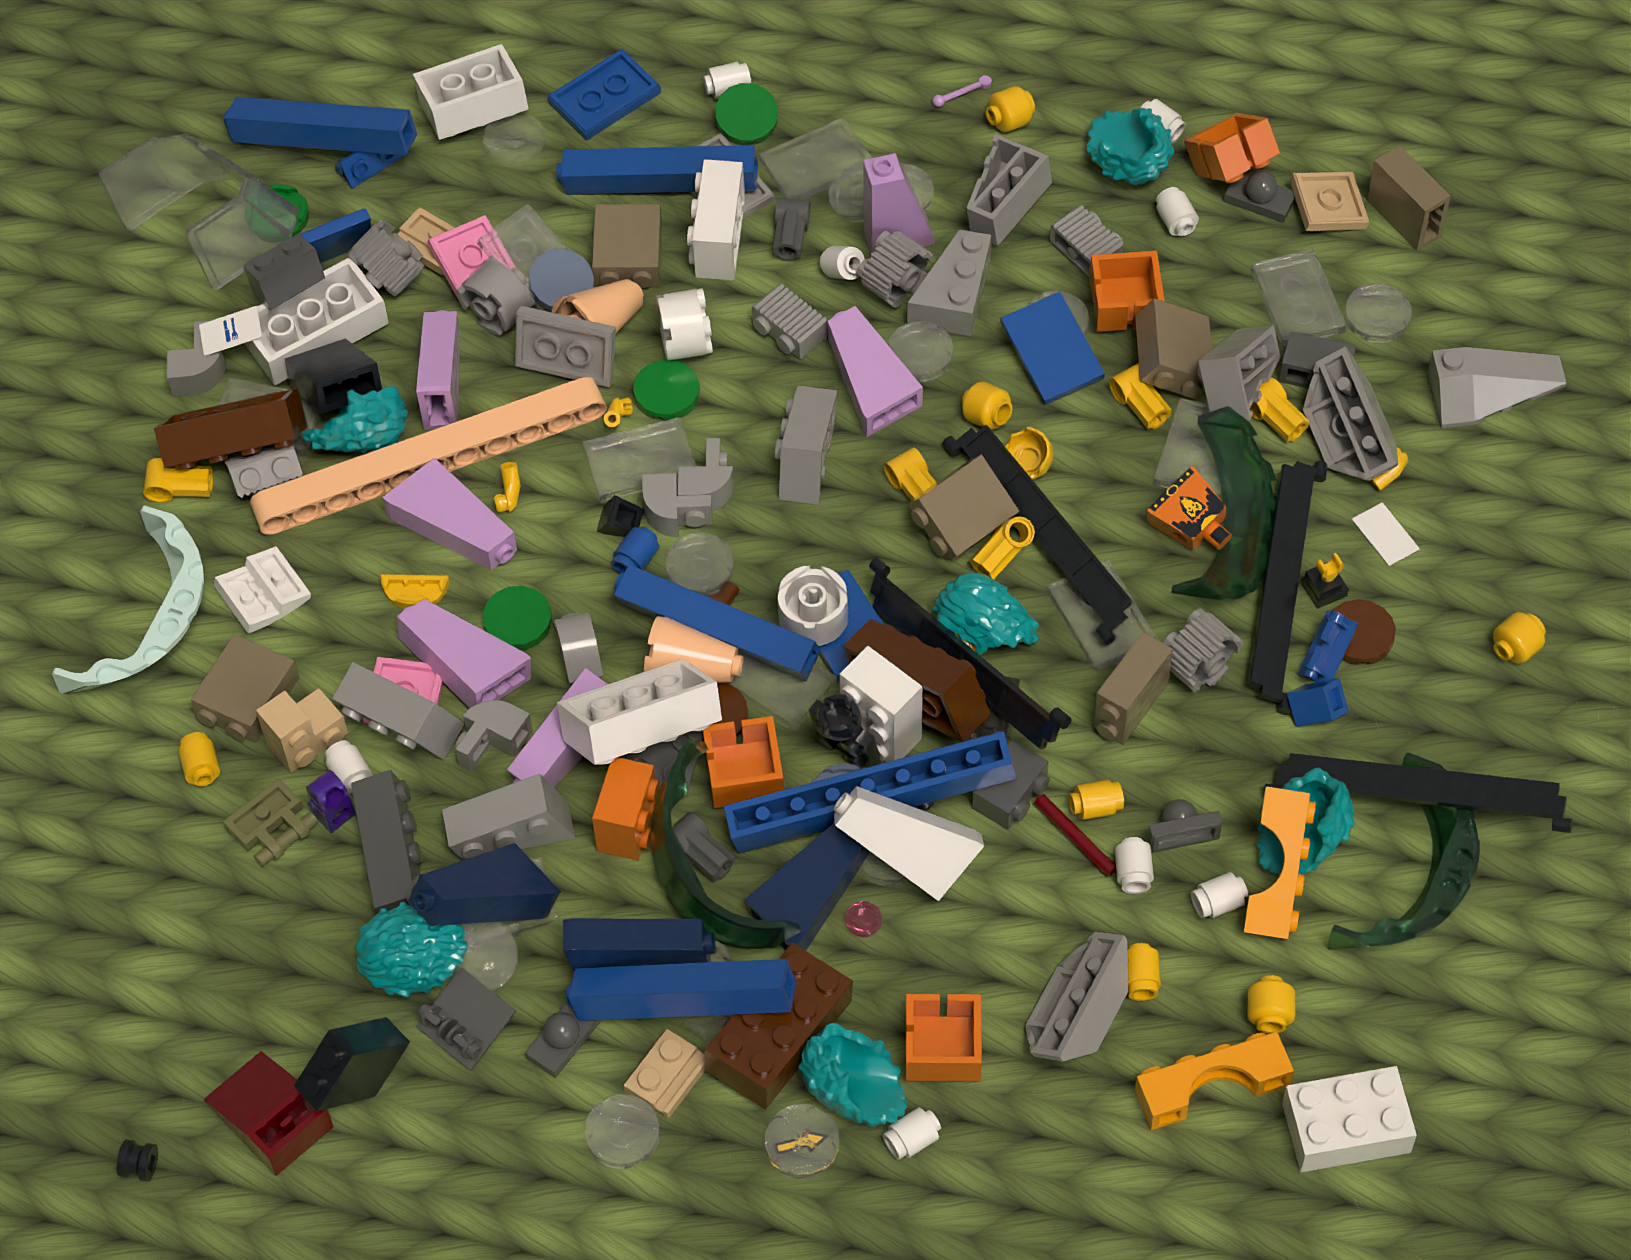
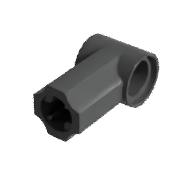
M777 198L773 255L778 256L782 261H794V259L801 257L805 229H808L810 221V200Z
M688 812L665 833L668 849L680 859L687 858L713 882L724 878L735 863V856L710 835V831L705 823L692 812Z

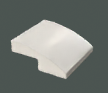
M277 546L246 557L244 567L215 577L214 587L248 634L286 616L311 597V593Z

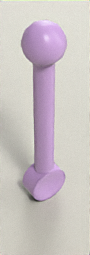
M984 75L979 78V82L944 96L936 95L932 99L933 105L941 107L946 101L978 88L988 89L991 87L992 80L989 76Z

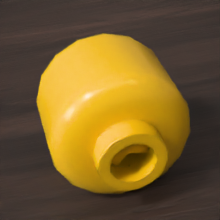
M1011 86L990 96L988 107L986 108V117L989 123L995 125L998 130L1010 132L1030 123L1035 112V103L1028 91H1024L1018 86Z
M977 382L964 393L962 398L964 417L978 426L984 427L988 425L991 430H994L1007 423L1011 417L1013 408L1010 395L1006 390L988 382Z
M1516 612L1494 629V651L1504 661L1509 660L1512 663L1522 664L1544 647L1545 627L1535 615Z
M1268 975L1262 977L1260 981L1253 983L1248 988V1020L1263 1033L1283 1032L1287 1026L1295 1021V989L1290 984L1284 982L1279 976Z

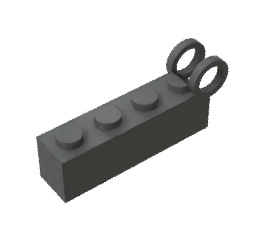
M388 770L351 783L373 905L378 913L381 908H385L387 911L394 909L401 902L411 906L408 900L419 876L422 874L420 873L419 863L423 862L420 847L417 842H414L413 832L417 831V826L412 812L408 811L407 801L411 800L408 785L405 780L400 781L392 770Z

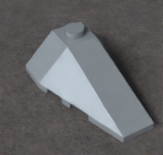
M1471 347L1433 350L1427 372L1441 428L1475 425L1484 421L1488 415L1498 411L1504 413L1511 410L1512 405L1524 400H1535L1566 387L1567 384L1560 356Z

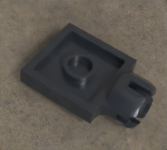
M834 694L826 697L823 700L824 703L816 699L809 708L813 722L812 727L817 734L816 739L831 751L837 748L846 754L845 759L850 764H854L861 769L881 764L882 761H880L875 737L861 726L862 716L858 704L854 700L848 702L847 696L843 694Z

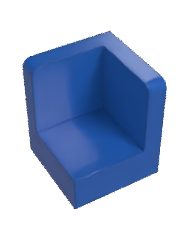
M1340 678L1305 684L1287 693L1296 726L1333 721L1349 712Z

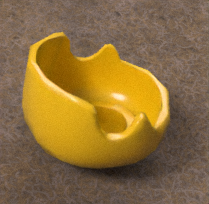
M1026 427L1025 430L1010 435L1005 447L1032 480L1046 474L1053 463L1054 451L1048 437L1043 432L1032 427Z

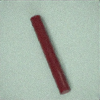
M1045 794L1040 795L1035 800L1034 804L1107 877L1116 872V865Z

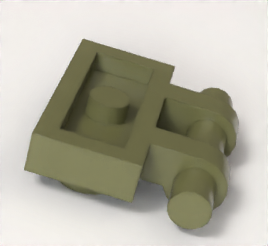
M278 778L225 819L223 823L227 831L247 851L258 842L264 847L253 856L257 863L263 867L270 860L276 861L283 856V850L297 839L302 841L310 834L309 830L318 823V820L311 812H308L301 819L295 815V813L303 808L302 802ZM285 823L289 828L274 839L270 833Z

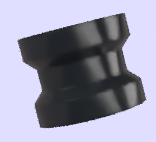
M125 1139L120 1147L117 1158V1175L128 1178L130 1175H136L142 1181H150L154 1175L158 1160L157 1145L147 1143L144 1146H140L134 1140Z

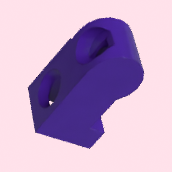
M326 771L306 786V791L311 798L310 802L307 803L309 811L314 814L330 833H333L356 815L347 788L333 771ZM344 809L338 817L333 819L340 810Z

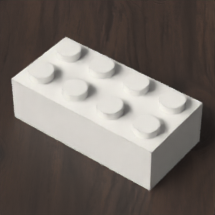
M350 257L324 270L325 279L271 311L263 304L257 306L262 337L246 342L244 345L274 385L289 378L285 358L345 338L354 343L389 324L384 300Z
M685 659L557 702L563 741L594 765L609 764L619 756L642 752L650 745L673 741L681 734L707 729L710 724L722 720L717 681Z

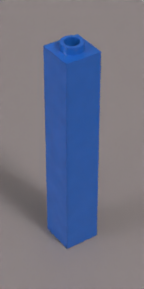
M236 97L224 116V123L226 128H228L232 141L239 143L407 155L417 136L409 109Z
M755 145L563 150L562 163H557L556 173L558 182L563 183L566 195L695 192L696 173L702 172L704 160L743 162L745 190H757L758 159Z
M628 565L625 573H620L614 585V596L622 605L653 618L666 616L737 647L739 654L804 681H807L821 651L814 640L632 565Z
M787 959L576 968L572 983L568 984L566 989V999L568 1005L572 1006L579 1021L791 1012L797 982Z

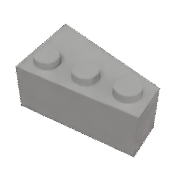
M995 134L990 155L986 156L984 161L985 168L982 176L976 182L966 209L970 231L992 235L991 244L998 246L1051 185L1052 177L1048 155Z
M965 230L957 232L908 301L907 326L972 337L991 259L992 235Z
M1274 325L1237 329L1198 360V376L1204 384L1212 420L1233 423L1250 421L1253 413L1249 409L1253 402L1260 401L1262 393L1259 391L1260 386L1264 382H1269L1281 357Z
M797 386L794 399L788 398L786 418H783L781 424L780 438L782 439H777L775 447V459L780 460L779 500L819 505L821 478L825 477L826 467L823 465L826 453L830 451L836 420L837 390Z
M352 662L332 698L344 706L341 713L351 719L360 722L363 717L370 721L368 727L385 736L390 731L397 735L395 740L406 747L414 750L418 746L443 760L447 757L465 724L436 703Z
M541 774L442 809L448 846L463 860L516 843L520 849L575 839L568 801Z

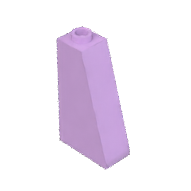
M896 153L863 160L864 234L870 252L873 253L875 251L876 239L884 231H888L891 234L901 231L922 247L935 244V238L927 215Z
M856 306L847 311L838 312L828 320V341L866 437L922 407L923 387Z
M440 310L424 312L416 389L424 430L438 429L458 421L460 326L457 311L448 312Z
M433 458L382 497L386 515L391 520L489 570H493L500 563L508 562L517 551L514 531L436 458Z
M423 599L414 606L405 608L397 616L398 638L423 663L428 664L433 669L432 672L435 675L437 673L442 681L469 708L484 701L500 700L531 680V657L528 654L426 599Z
M585 668L560 701L608 684ZM557 705L507 770L516 778L513 783L541 774L555 787L582 759L583 756L563 741Z

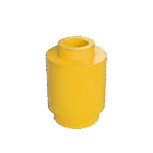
M193 732L185 735L180 740L178 749L185 780L192 785L207 786L220 775V767L213 742L202 732Z
M1108 779L1075 785L1073 793L1069 794V806L1072 814H1077L1082 821L1115 815L1116 811L1123 810L1124 796L1120 783L1118 781L1111 783Z
M1133 944L1128 949L1129 998L1136 1001L1154 999L1158 996V989L1161 987L1159 953L1156 949L1151 948L1149 944Z

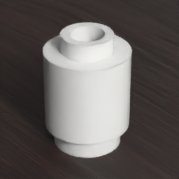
M738 62L708 68V75L703 76L707 95L713 94L714 99H719L720 95L729 87L739 83H751V77L746 63L739 64Z
M1154 99L1151 102L1146 101L1141 106V108L1145 109L1151 108L1153 114L1161 116V122L1165 129H1171L1172 144L1179 139L1186 127V123L1182 121L1180 114L1158 99Z
M1177 187L1163 190L1156 198V209L1170 234L1174 236L1190 234L1196 228L1199 217L1186 194Z
M831 246L822 253L820 267L830 278L853 280L859 277L857 270L865 258L863 253L856 247Z
M349 741L336 742L326 750L327 768L339 777L347 788L348 793L353 794L352 782L373 776L358 748L355 745H351Z
M1138 837L1125 838L1115 847L1117 881L1126 893L1139 894L1146 892L1151 888V882L1154 879L1151 846Z
M1232 872L1198 884L1197 889L1191 891L1192 903L1201 918L1207 916L1215 918L1245 905L1244 898L1248 896L1247 887L1240 876L1235 877Z
M918 1107L900 1118L897 1122L889 1125L888 1131L882 1134L891 1154L897 1160H900L904 1156L906 1158L912 1157L939 1140L937 1131L941 1129V1126L931 1110L925 1112L922 1108Z

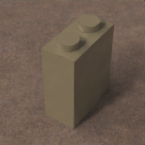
M1400 145L1389 152H1382L1373 163L1367 201L1418 251L1442 236L1451 196Z
M595 204L592 262L595 287L624 279L637 283L641 288L660 287L662 241L660 204Z
M1154 298L1135 315L1140 381L1184 395L1185 397L1197 399L1205 392L1204 384L1198 376V360L1212 350L1209 317Z
M982 454L969 459L907 503L912 510V519L919 527L924 528L930 537L932 549L937 555L943 557L944 560L958 556L1019 512Z
M1142 632L1097 692L1093 728L1102 737L1108 740H1115L1124 745L1168 686L1173 654L1171 647Z
M234 634L190 700L196 718L204 725L209 727L216 725L225 729L229 735L237 740L247 739L257 743L263 732L256 710L283 691L289 694L298 681L299 674L294 660Z

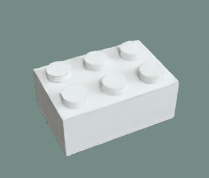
M502 44L413 74L419 103L439 140L529 109L523 80Z
M704 160L702 172H697L695 178V192H698L697 199L692 200L691 218L694 219L693 226L688 227L687 245L690 246L689 264L695 265L696 278L735 280L743 222V212L741 211L742 206L745 205L743 162Z
M867 646L839 674L840 694L846 695L848 702L854 700L858 704L862 716L861 726L875 737L880 761L890 762L904 758L922 739L923 686L871 647Z
M1397 1066L1286 1085L1282 1105L1300 1173L1411 1153L1417 1135Z

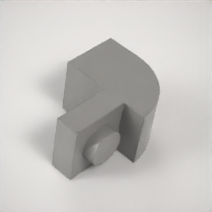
M208 321L194 322V349L167 351V380L173 397L205 393L214 388L224 376L226 364L222 350L206 356L203 354L199 324Z
M706 438V466L678 467V496L711 495L712 511L721 508L732 496L734 474L733 466H728L727 451H721L720 438Z
M676 473L642 474L645 516L654 530L666 536L679 537V526L700 527L713 524L711 495L678 496Z
M589 612L584 614L570 613L562 616L561 619H556L554 626L569 683L575 682L585 668L597 677L603 676L598 646Z
M500 700L484 701L471 707L463 715L466 731L459 736L455 745L459 766L471 772L490 745L514 757L533 731L530 713Z

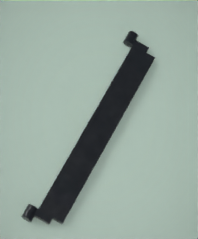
M985 425L977 433L971 427L957 440L953 436L945 438L942 445L952 457L958 456L962 450L971 459L981 454L983 455L1018 508L1017 516L1024 517L1032 523L1035 538L1105 622L1096 628L1095 633L1105 645L1112 644L1117 638L1113 630L1129 618L1124 611L1134 603L1128 594L988 425Z
M1299 461L1294 466L1283 464L1280 471L1248 685L1259 689L1258 697L1278 703V712L1283 715H1290L1292 713L1287 693L1282 691L1314 481L1324 482L1326 480L1328 464L1324 461H1316L1314 467Z
M874 558L870 562L869 568L875 573L870 593L875 596L873 609L907 636L913 635L930 647H939L948 655L958 660L964 659L972 664L976 670L975 676L979 686L986 695L985 701L987 705L1039 749L1046 748L1048 742L1056 741L1060 728L1066 729L1071 724V717L1059 707L1054 708L1048 713L887 578L891 569L882 560Z
M1290 753L1288 765L1279 764L1275 784H1265V787L1282 789L1284 784L1288 783L1290 779L1303 777L1307 771L1321 768L1323 771H1327L1332 778L1344 782L1350 796L1553 819L1552 831L1571 833L1573 819L1564 818L1567 797L1559 796L1560 783Z

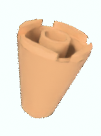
M624 279L565 295L554 302L552 313L614 326L617 333L643 306L644 295L637 283Z
M657 616L655 618L647 643L651 647L649 656L645 655L644 672L685 659L717 681V683L732 682L734 676L740 677L744 657L738 655L737 647L666 616Z

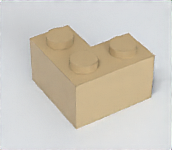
M319 688L298 703L286 691H283L256 710L266 745L290 773L299 767L309 765L316 755L334 743L342 741L344 736L348 734L344 716Z

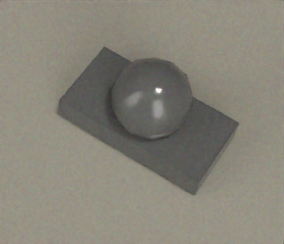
M1260 171L1253 173L1251 176L1243 173V178L1230 183L1224 196V202L1283 223L1296 200L1293 191L1278 186L1274 176L1268 172Z
M1175 799L1164 808L1162 813L1163 822L1149 825L1147 843L1150 844L1151 852L1154 853L1218 840L1222 827L1220 812L1215 811L1197 815V810L1192 803L1185 799Z
M566 1002L558 1013H554L547 1018L543 1032L526 1051V1059L556 1078L600 1024V1020L579 1021L572 1006H569Z

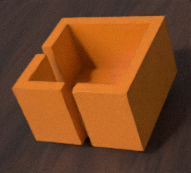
M1235 113L1184 140L1196 175L1210 178L1211 180L1225 181V183L1240 180L1244 176L1243 173L1251 169L1250 167L1252 169L1262 168L1271 162L1270 159L1280 154L1268 118Z
M1157 250L1091 255L1089 280L1097 332L1126 330L1127 324H1132L1133 329H1136L1135 315L1154 298L1165 302Z
M773 716L741 720L743 744L736 745L734 721L712 724L703 730L704 748L714 808L724 807L784 790L783 772Z
M619 757L610 763L592 817L597 852L639 861L642 849L649 848L651 842V828L649 827L652 814L654 818H658L662 806V797L657 796L660 789V780H656L654 765Z
M906 994V1081H981V994H947V1016H940V994Z

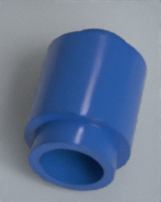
M646 527L632 528L614 551V559L611 561L612 567L619 574L625 573L628 565L644 570L659 550L655 533Z

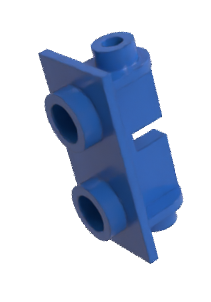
M354 152L346 158H340L338 160L339 163L335 165V169L340 176L345 175L350 188H354L404 155Z
M1326 611L1298 674L1315 682L1334 679L1358 627V623L1345 618L1343 614L1336 611Z

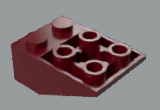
M260 1051L205 1097L204 1101L277 1176L334 1126L328 1109L316 1111L294 1087L297 1079Z

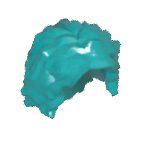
M1134 108L1132 113L1128 110L1123 113L1106 110L1101 117H1096L1094 121H1091V128L1088 130V142L1086 144L1087 154L1092 157V162H1095L1103 169V176L1114 180L1121 179L1126 183L1138 185L1158 179L1160 172L1167 170L1168 162L1174 154L1170 135L1171 129H1165L1161 122V116L1153 114L1151 108Z
M396 386L382 388L378 392L374 390L369 391L364 395L350 390L347 392L349 405L341 407L338 416L325 423L324 429H310L302 433V439L306 443H312V449L342 450L343 452L355 451V453L378 450L396 443L400 434L404 431L406 425L404 420L407 419L408 411L404 408L407 404L402 400V396L399 394Z
M967 573L957 577L954 581L948 582L946 588L939 592L935 605L932 607V612L937 615V620L949 630L959 634L961 639L973 643L976 653L979 655L985 653L989 647L995 648L1001 645H1008L1011 648H1015L1017 643L1021 641L1028 645H1034L1039 641V636L1036 633L1039 623L1027 614V609L1019 603L1018 599L1009 594L1007 591L1008 587L980 573Z
M1321 768L1309 770L1303 777L1290 779L1282 788L1310 793L1309 801L1316 802L1313 824H1305L1303 838H1310L1307 860L1300 859L1298 874L1302 875L1310 870L1315 871L1320 863L1334 853L1341 841L1347 842L1351 828L1355 825L1353 819L1354 807L1344 782L1332 778L1327 771H1323ZM1260 824L1257 827L1261 837L1257 841V846L1260 849L1259 863L1263 865V869L1270 870L1274 876L1280 875L1284 861L1281 844L1269 829Z
M401 902L398 907L389 911L381 908L378 914L359 928V939L355 944V950L358 953L356 958L357 968L374 987L383 988L390 996L396 994L407 998L410 993L424 992L427 994L433 987L442 986L445 983V979L452 977L454 970L463 962V955L467 952V941L463 940L465 936L464 928L456 924L430 926L412 905L409 906L405 902Z
M829 1023L816 1036L807 1040L801 1054L802 1061L798 1067L802 1073V1079L807 1091L815 1096L819 1103L824 1104L828 1109H834L837 1114L846 1120L851 1119L858 1124L866 1123L869 1127L886 1124V1122L893 1124L898 1121L897 1117L905 1115L908 1102L905 1100V1093H903L904 1087L900 1085L898 1079L901 1070L892 1063L890 1052L885 1049L884 1041H872L866 1035L854 1032L852 1029H846L836 1023Z

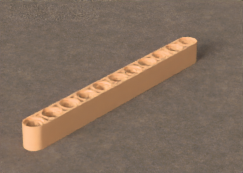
M591 377L579 378L262 490L252 496L250 506L261 532L267 535L276 534L386 495L433 458H436L451 472L592 422L605 414L607 406L594 379Z

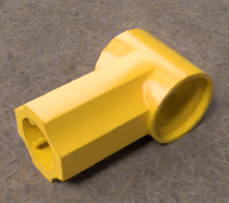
M1139 363L1109 379V387L1115 399L1122 405L1127 403L1147 429H1156L1162 426L1171 416L1172 409L1155 390L1153 385L1140 381Z
M1271 377L1269 382L1261 384L1259 391H1261L1262 397L1260 401L1253 402L1249 410L1253 413L1252 418L1255 420L1263 419L1286 442H1294L1308 428L1309 420L1287 400V395L1282 385Z
M916 448L905 451L883 465L885 475L891 485L897 490L902 489L911 501L937 483L929 474L927 464Z
M162 458L151 459L147 463L143 495L148 500L158 503L171 501L173 496L210 497L214 485L212 467L193 466L183 470H176L175 465L164 468Z
M1014 517L995 529V533L970 559L973 569L977 573L989 576L994 580L1016 554L1032 542L1035 533L1032 523L1024 517ZM1011 526L1016 527L1019 531L1018 542H1015L1010 537L1009 529Z

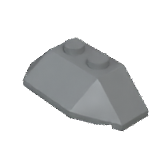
M1345 346L1316 361L1303 411L1309 420L1310 428L1324 461L1328 464V469L1369 481L1397 467L1396 441L1371 384L1348 348Z
M1094 932L1087 938V943L1075 949L1056 967L1025 1025L1030 1044V1053L1034 1057L1067 1061L1098 1051L1128 993L1127 939L1124 935Z

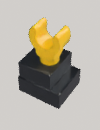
M1337 553L1333 554L1329 562L1323 563L1321 559L1318 560L1316 567L1307 570L1303 578L1302 586L1317 609L1348 596L1349 588L1339 574L1344 564Z

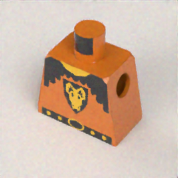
M1193 466L1185 471L1147 509V522L1151 526L1190 550L1196 549L1205 539L1216 549L1220 550L1232 536L1230 532L1220 525L1226 518L1225 504Z

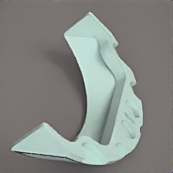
M145 505L140 511L147 532L159 544L167 559L172 586L138 650L127 659L106 658L99 660L84 673H73L55 668L52 676L61 694L97 688L142 671L167 654L190 627V622L196 615L202 598L204 584L203 565L194 540L184 528L183 523L174 514Z

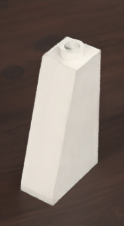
M857 786L850 795L844 793L833 808L835 811V826L938 901L984 847L982 834L972 828Z

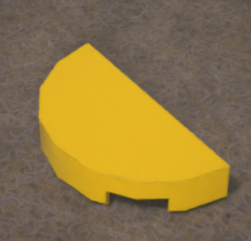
M380 574L384 594L391 603L402 609L414 606L423 599L433 604L438 603L447 593L450 584L449 575Z

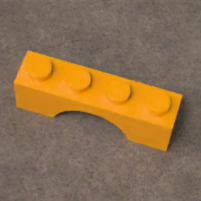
M1265 787L1260 824L1269 829L1279 840L1283 850V868L1280 876L1270 888L1248 897L1243 932L1288 939L1289 932L1296 933L1299 911L1293 910L1294 896H1302L1305 875L1298 874L1300 859L1307 860L1310 838H1303L1306 823L1313 824L1316 802L1309 801L1310 793Z
M1277 1032L1268 1035L1257 1033L1248 1037L1243 1043L1233 1046L1222 1044L1212 1049L1210 1053L1199 1057L1195 1055L1182 1057L1171 1066L1164 1068L1160 1066L1150 1067L1137 1076L1135 1094L1152 1131L1186 1120L1191 1095L1206 1083L1217 1080L1232 1081L1244 1086L1255 1097L1285 1088L1286 1085H1291L1294 1069Z

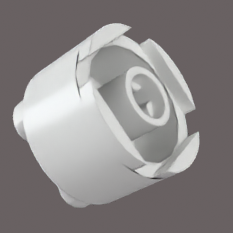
M703 288L656 296L661 337L667 361L713 353L710 338L712 336L709 316H706L704 309L706 308Z
M802 566L788 573L781 581L778 592L780 627L814 640L819 647L837 639L848 624V596L843 579L835 571L822 566L821 569H810V566Z

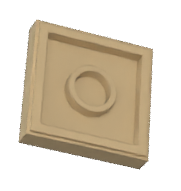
M1353 172L1292 174L1289 181L1306 231L1367 229L1370 221Z

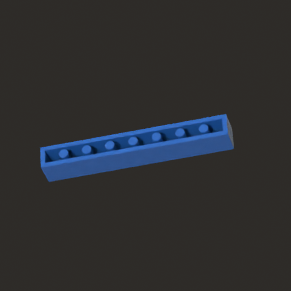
M1002 731L724 806L731 839L738 853L826 830L835 822V811L833 808L836 802L844 793L850 795L856 786L914 807L1017 778L1005 733Z

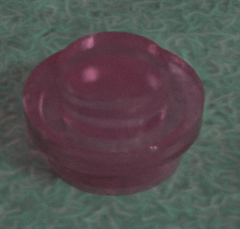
M859 901L852 905L846 913V926L856 936H871L881 927L882 914L879 908L871 902Z

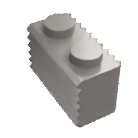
M1079 205L1051 225L1050 242L1088 277H1090L1091 255L1123 253L1124 244L1119 234L1106 229L1098 215L1093 211L1088 212L1087 209H1084L1083 205Z
M782 283L752 306L755 329L764 336L769 334L774 338L778 347L786 354L793 353L799 359H803L809 351L816 348L828 336L827 319L822 317L820 313H817L816 309H813L811 305L798 298L797 294L789 291Z
M272 444L261 448V451L246 456L239 455L224 460L233 488L241 498H243L244 494L249 496L250 492L256 493L257 489L262 491L264 487L268 489L270 485L276 486L277 483L282 484L283 481L287 482L289 479L293 480L296 476L302 477L303 475L293 445L274 449Z

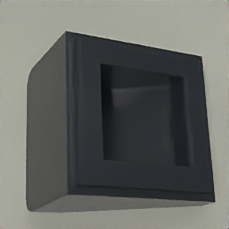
M614 495L603 506L597 532L626 537L632 528H639L644 509Z

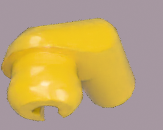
M617 397L612 400L607 413L604 415V422L607 426L618 427L622 422V416L632 415L631 399L628 397L623 399Z
M1398 447V466L1371 479V482L1379 491L1393 482L1408 463L1407 454L1405 452L1402 453Z
M506 462L500 465L505 494H497L494 497L495 508L499 513L504 511L510 513L517 507L521 484L516 462Z

